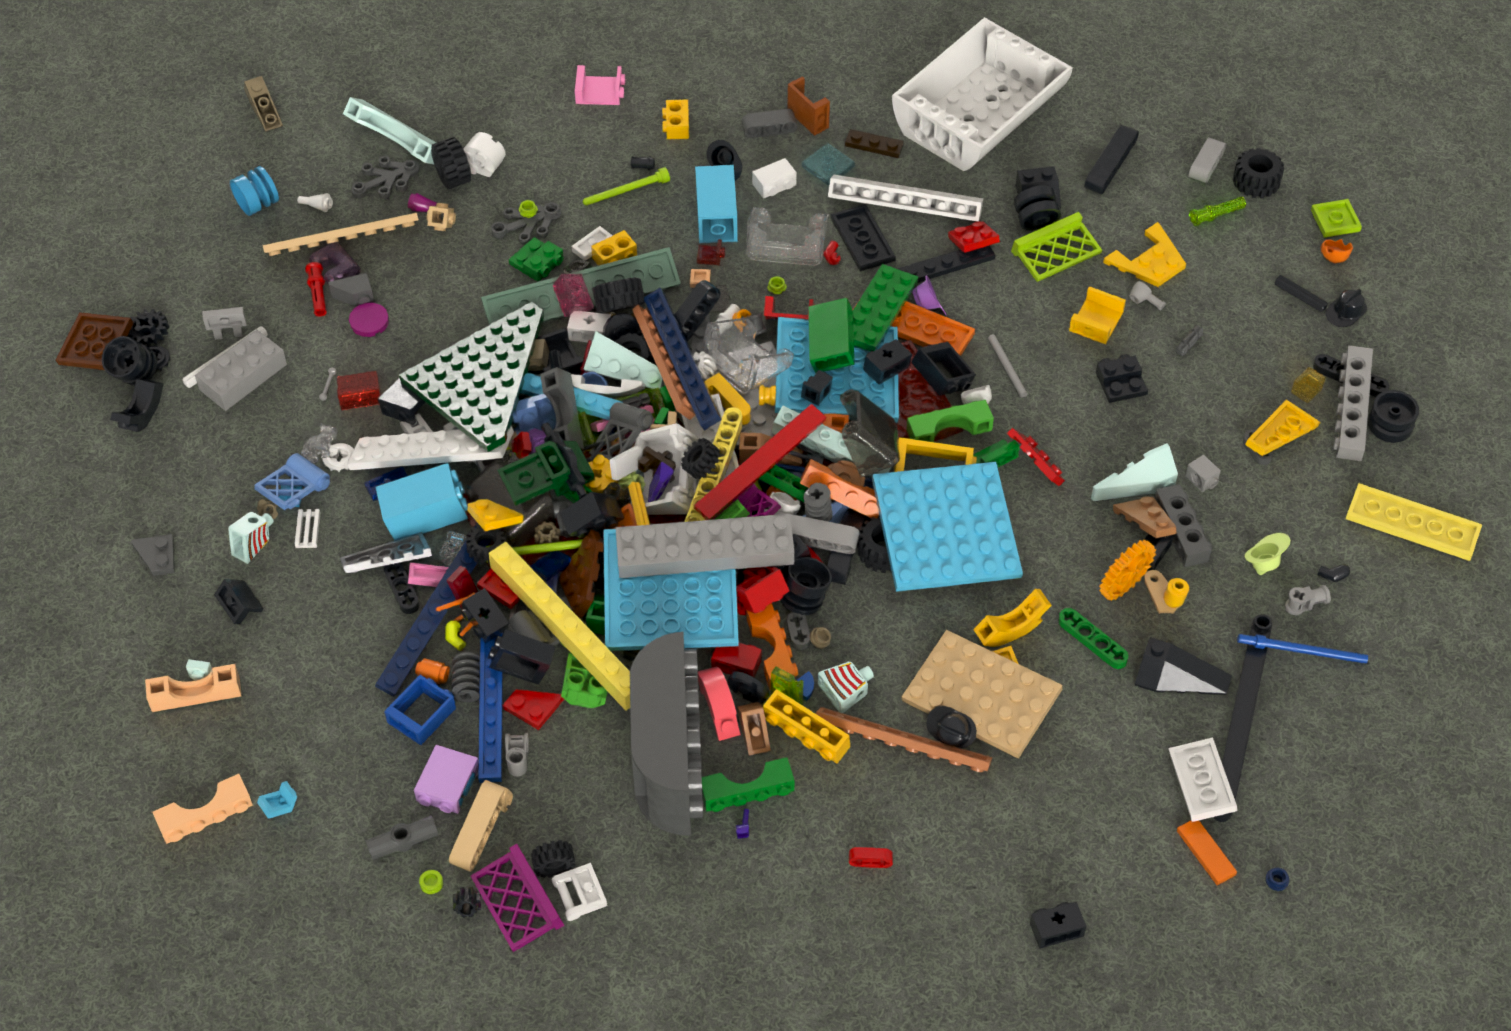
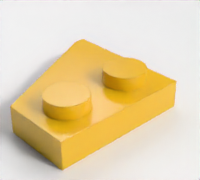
M488 499L468 503V512L484 531L523 523V515Z

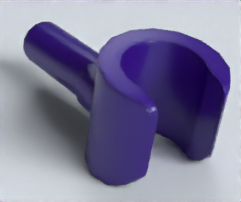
M744 809L742 824L736 825L737 839L749 837V809Z

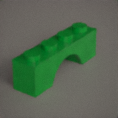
M788 758L765 762L762 774L756 780L749 783L732 782L722 773L702 777V799L706 812H718L725 807L733 805L743 806L747 802L754 800L764 801L775 795H788L794 791L795 780Z

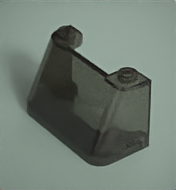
M850 389L841 394L840 401L845 406L851 419L842 429V438L860 477L897 464L900 460L898 429L894 418L857 390Z
M508 449L505 451L503 458L494 459L467 485L465 492L471 502L488 499L523 515V523L501 528V531L505 534V542L511 547H517L534 538L536 534L535 528L538 525H542L543 522L556 524L553 502L547 492L517 506L514 505L497 469L519 460L514 452Z

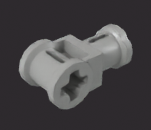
M1320 585L1319 588L1313 590L1309 586L1292 588L1289 592V599L1285 603V609L1291 615H1300L1304 611L1312 610L1315 604H1328L1331 601L1330 591L1326 585Z

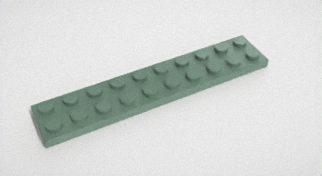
M670 247L483 296L481 301L489 325L531 302L543 309L544 319L541 321L543 323L569 316L572 310L587 311L595 309L596 305L592 288L599 284L636 277L641 279L644 295H647L658 288L665 290L680 286L681 282Z

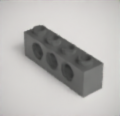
M1180 484L1156 489L1154 499L1176 526L1173 544L1184 568L1208 562L1210 553H1212V546L1204 536L1203 526L1196 519L1195 509L1191 508L1187 493L1183 492Z

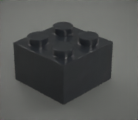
M590 492L560 512L568 535L579 538L586 537L591 530L599 532L600 536H602L604 529H613L618 526V522L624 519L616 497L597 492Z

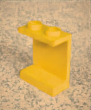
M1089 286L1083 306L1079 313H1074L1071 318L1069 331L1106 344L1124 313L1126 300Z

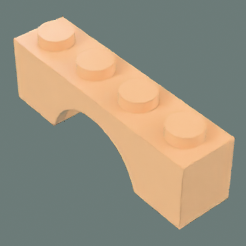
M235 664L214 667L209 675L197 681L182 682L174 680L169 676L145 680L146 698L152 712L241 697L240 677Z
M237 774L219 782L214 798L201 808L185 809L173 802L152 813L166 844L170 842H177L183 836L192 832H199L212 823L222 822L230 815L242 813L248 807L253 806L240 774Z

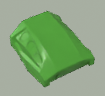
M568 653L561 697L571 705L587 708L605 705L607 690L572 653Z

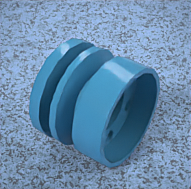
M261 166L254 168V171H248V179L242 174L230 180L232 193L240 208L248 216L260 211L261 203L268 207L271 203L274 204L279 201L278 192L273 180Z

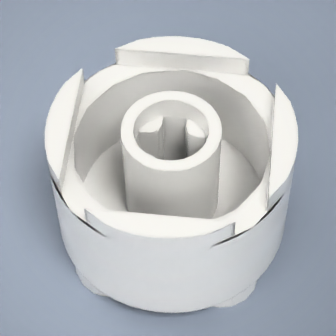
M483 132L475 134L464 147L471 174L479 173L490 177L506 155L502 144L499 141L497 143L494 142L491 135Z

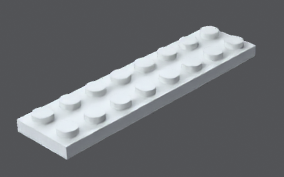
M511 426L507 431L506 443L490 452L484 450L460 429L363 437L359 439L347 465L349 470L503 458L514 431Z

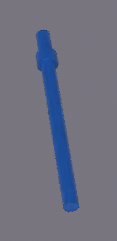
M1238 634L1237 637L1238 643L1254 645L1255 648L1264 649L1268 647L1359 663L1368 662V655L1268 639L1266 636L1257 634L1255 636Z

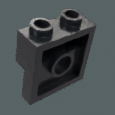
M1123 354L1118 359L1110 360V358H1104L1097 363L1096 375L1109 403L1148 394V389L1141 376L1142 368L1136 355L1129 356L1128 354Z

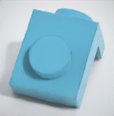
M285 781L281 783L279 791L259 796L257 803L269 819L292 812L297 795L295 790Z

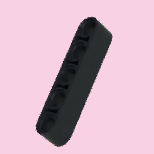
M1124 125L1119 126L1088 174L1084 188L1099 194L1105 192L1135 145L1139 136L1138 130Z
M706 280L700 281L675 313L676 320L687 342L715 306L721 295L720 290Z

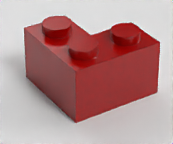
M773 566L747 568L742 572L746 580L736 586L737 594L744 609L754 614L764 611L766 606L781 600L784 594L790 591L780 569Z

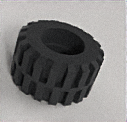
M455 137L432 144L431 154L443 185L447 189L471 182V169L462 145Z
M1252 148L1249 151H1244L1242 155L1238 156L1233 175L1234 185L1238 188V191L1245 192L1244 195L1246 196L1252 195L1253 198H1256V196L1264 198L1266 195L1269 197L1272 193L1275 194L1280 187L1284 163L1279 156H1276V153L1269 152L1267 149L1261 150V148H1257L1254 150Z
M634 277L607 282L592 288L598 313L629 309L645 303L640 278Z
M880 515L878 518L872 517L870 522H864L863 527L861 526L859 530L858 556H860L862 563L865 562V566L868 569L873 567L872 571L882 570L881 573H886V570H890L892 572L887 548L876 544V542L885 541Z

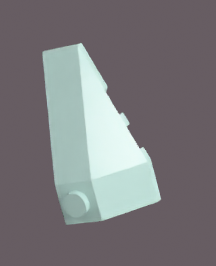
M1166 443L1143 454L1144 459L1136 464L1132 461L1119 475L1113 473L1094 485L1091 499L1099 501L1155 494L1156 489L1175 485L1178 472L1169 445Z

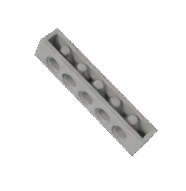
M1348 345L1347 352L1342 353L1341 365H1344V370L1341 369L1339 381L1343 382V384L1339 387L1338 398L1341 399V403H1338L1336 415L1340 416V419L1336 421L1335 432L1338 433V438L1335 437L1333 450H1337L1336 458L1362 461L1365 452L1373 356L1372 348Z

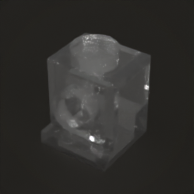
M451 531L447 532L446 540L439 552L442 563L447 566L451 565L465 543L467 535Z

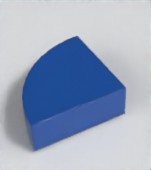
M809 671L792 683V688L805 701L810 699L814 690V679Z

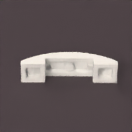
M571 374L573 387L605 397H622L645 389V384L642 381L622 379L621 387L585 384V378L582 375Z

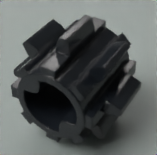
M470 886L469 888H460V891L453 894V911H456L463 918L465 916L473 917L477 910H481V894L476 890L474 891Z

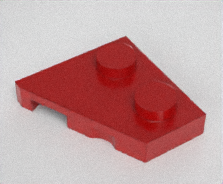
M516 689L502 706L503 710L539 730L564 701V698L561 697V694Z

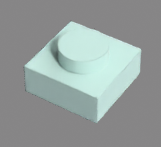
M188 659L186 669L189 677L193 680H200L212 671L210 662Z

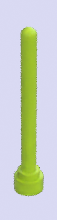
M663 167L649 177L584 198L583 204L590 205L655 182H662V184L669 182L668 170L666 167Z
M583 539L512 547V549L518 555L580 548Z

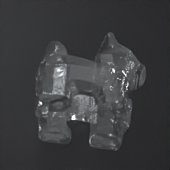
M321 423V434H311V437L304 443L301 455L313 464L319 461V454H321L322 458L330 456L331 441L337 437L336 427Z

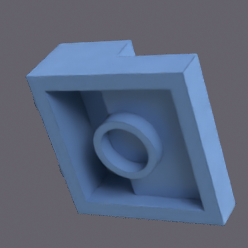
M545 394L518 401L516 410L513 411V423H516L517 426L514 428V431L517 435L521 431L528 432L534 428L543 431L541 426L547 422L552 430H554L556 414Z

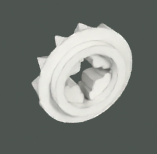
M344 443L329 446L324 451L322 457L325 467H328L331 471L337 470L338 472L344 468L348 470L347 463L354 449ZM339 453H341L342 456L340 462L337 461Z

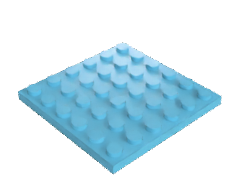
M778 317L775 413H779L782 406L801 413L809 405L813 404L823 414L849 415V419L898 423V374L881 384L876 383L863 370L865 356L870 351L854 346L855 365L824 371L833 377L831 391L820 405L817 406L801 397L804 381L807 382L810 376L816 374L809 361V320ZM890 327L878 349L885 343H890L895 339L898 340L897 327Z
M996 462L872 475L896 592L1022 578L1023 571Z
M604 529L605 646L610 651L642 650L651 641L675 632H684V648L739 646L735 569L619 578L616 529Z

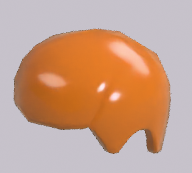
M1342 239L1337 241L1325 240L1321 245V254L1331 263L1346 261L1353 250L1352 243L1345 245Z

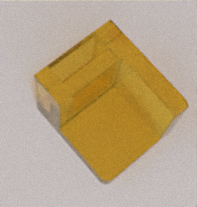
M1308 367L1295 379L1291 393L1308 403L1322 390L1326 377Z

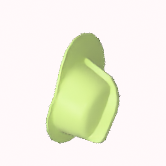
M1284 533L1268 535L1245 553V559L1252 563L1259 575H1263L1280 565L1281 554L1289 547L1291 540Z

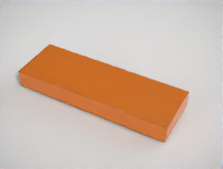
M1191 820L1177 828L1178 834L1216 885L1236 876V869L1199 820L1194 822Z

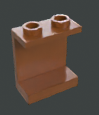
M802 76L788 84L787 109L793 110L795 118L815 136L829 128L830 101L825 97L813 104L804 95L805 78Z

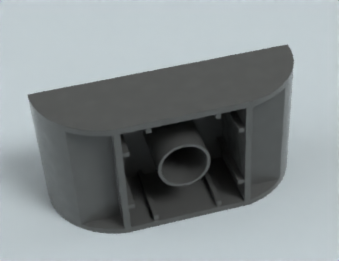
M675 632L663 635L647 644L638 653L631 666V756L635 798L642 814L653 825L666 832L691 836V818H703L697 649H684V632Z

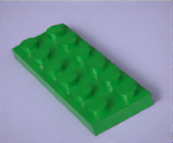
M881 265L853 310L854 346L870 352L878 349L916 286L918 276L892 268L891 266Z

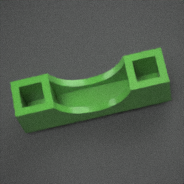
M985 399L908 417L906 431L910 439L934 442L936 435L948 427L963 428L972 435L992 431L994 417Z

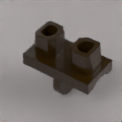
M648 446L643 449V457L638 461V469L643 473L651 469L653 471L652 477H654L661 462H664L673 470H675L676 465L672 460L673 454L667 450L660 453ZM674 473L669 481L670 483L675 480Z

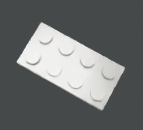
M1213 738L1169 748V754L1192 822L1237 811V805Z

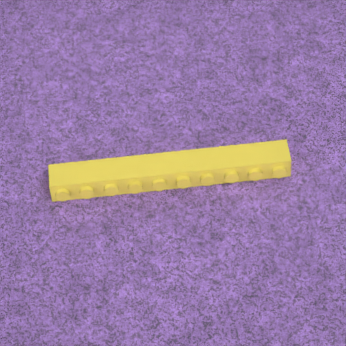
M507 542L489 552L491 569L625 710H628L630 708V671Z

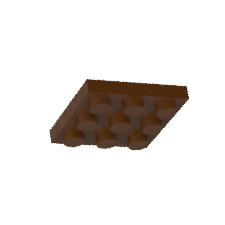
M79 312L55 361L58 365L104 370L101 359L106 345L114 338L120 336L127 337L134 322L129 317Z

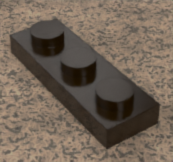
M850 129L845 140V147L899 158L904 146V141L852 129Z

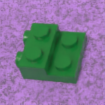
M534 237L509 259V265L539 282L543 277H547L553 268L563 262V249L550 241L543 243Z

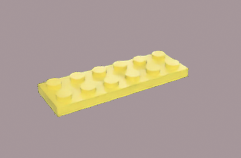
M1358 483L1346 516L1347 520L1468 561L1471 560L1482 524L1360 483Z

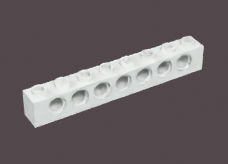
M833 175L830 178L828 197L978 222L981 218L984 200L983 198L840 175Z

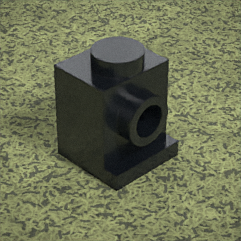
M818 370L814 376L809 377L807 382L804 381L801 397L819 406L831 391L833 377Z

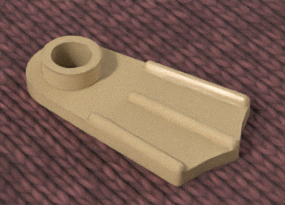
M1157 570L1148 571L1144 576V582L1158 613L1174 614L1179 607H1169L1163 598L1168 585L1167 580Z

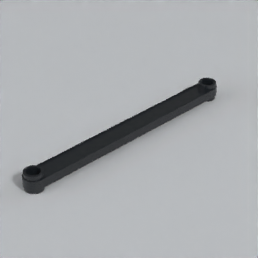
M1265 614L1257 615L1252 622L1249 635H1263L1270 639L1272 629L1271 618ZM1247 644L1222 759V765L1235 801L1268 648H1255L1254 645ZM1233 812L1214 816L1213 818L1219 822H1226L1231 818Z

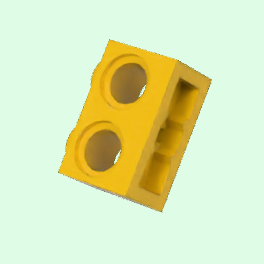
M666 100V108H662L663 119H666V121H663V132H666L667 139H689L688 100Z
M625 230L591 246L592 259L598 266L637 256V244Z

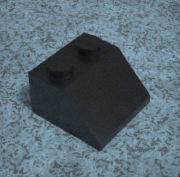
M1054 166L1017 170L1015 187L1018 194L1031 187L1050 186L1055 191L1056 202L1061 209L1059 179Z

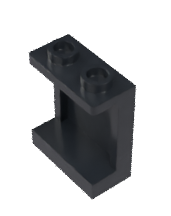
M566 328L555 330L536 338L545 339L549 352L554 350L560 351L562 370L573 375H580L583 359L581 356H577L568 338ZM549 357L547 367L540 371L541 374L551 370Z
M400 378L378 398L383 415L412 425L416 423L415 412L426 403L400 381Z

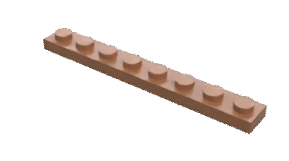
M637 305L632 309L674 406L679 413L691 420L695 416V412L648 308L644 309Z
M823 707L816 711L818 716L832 725L840 727L845 733L863 734L862 737L869 740L877 738L883 740L889 746H904L909 752L918 753L920 751L927 753V756L933 759H940V757L947 759L953 765L961 766L964 764L971 766L970 769L977 772L988 771L991 766L992 757Z

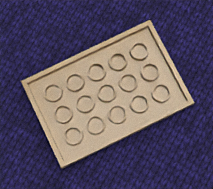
M946 630L902 695V701L927 714L935 707L943 705L964 713L976 725V738L1019 759L1063 690V687L1047 677Z

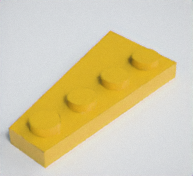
M1285 400L1248 438L1245 445L1254 452L1264 456L1316 429L1320 421L1288 400Z

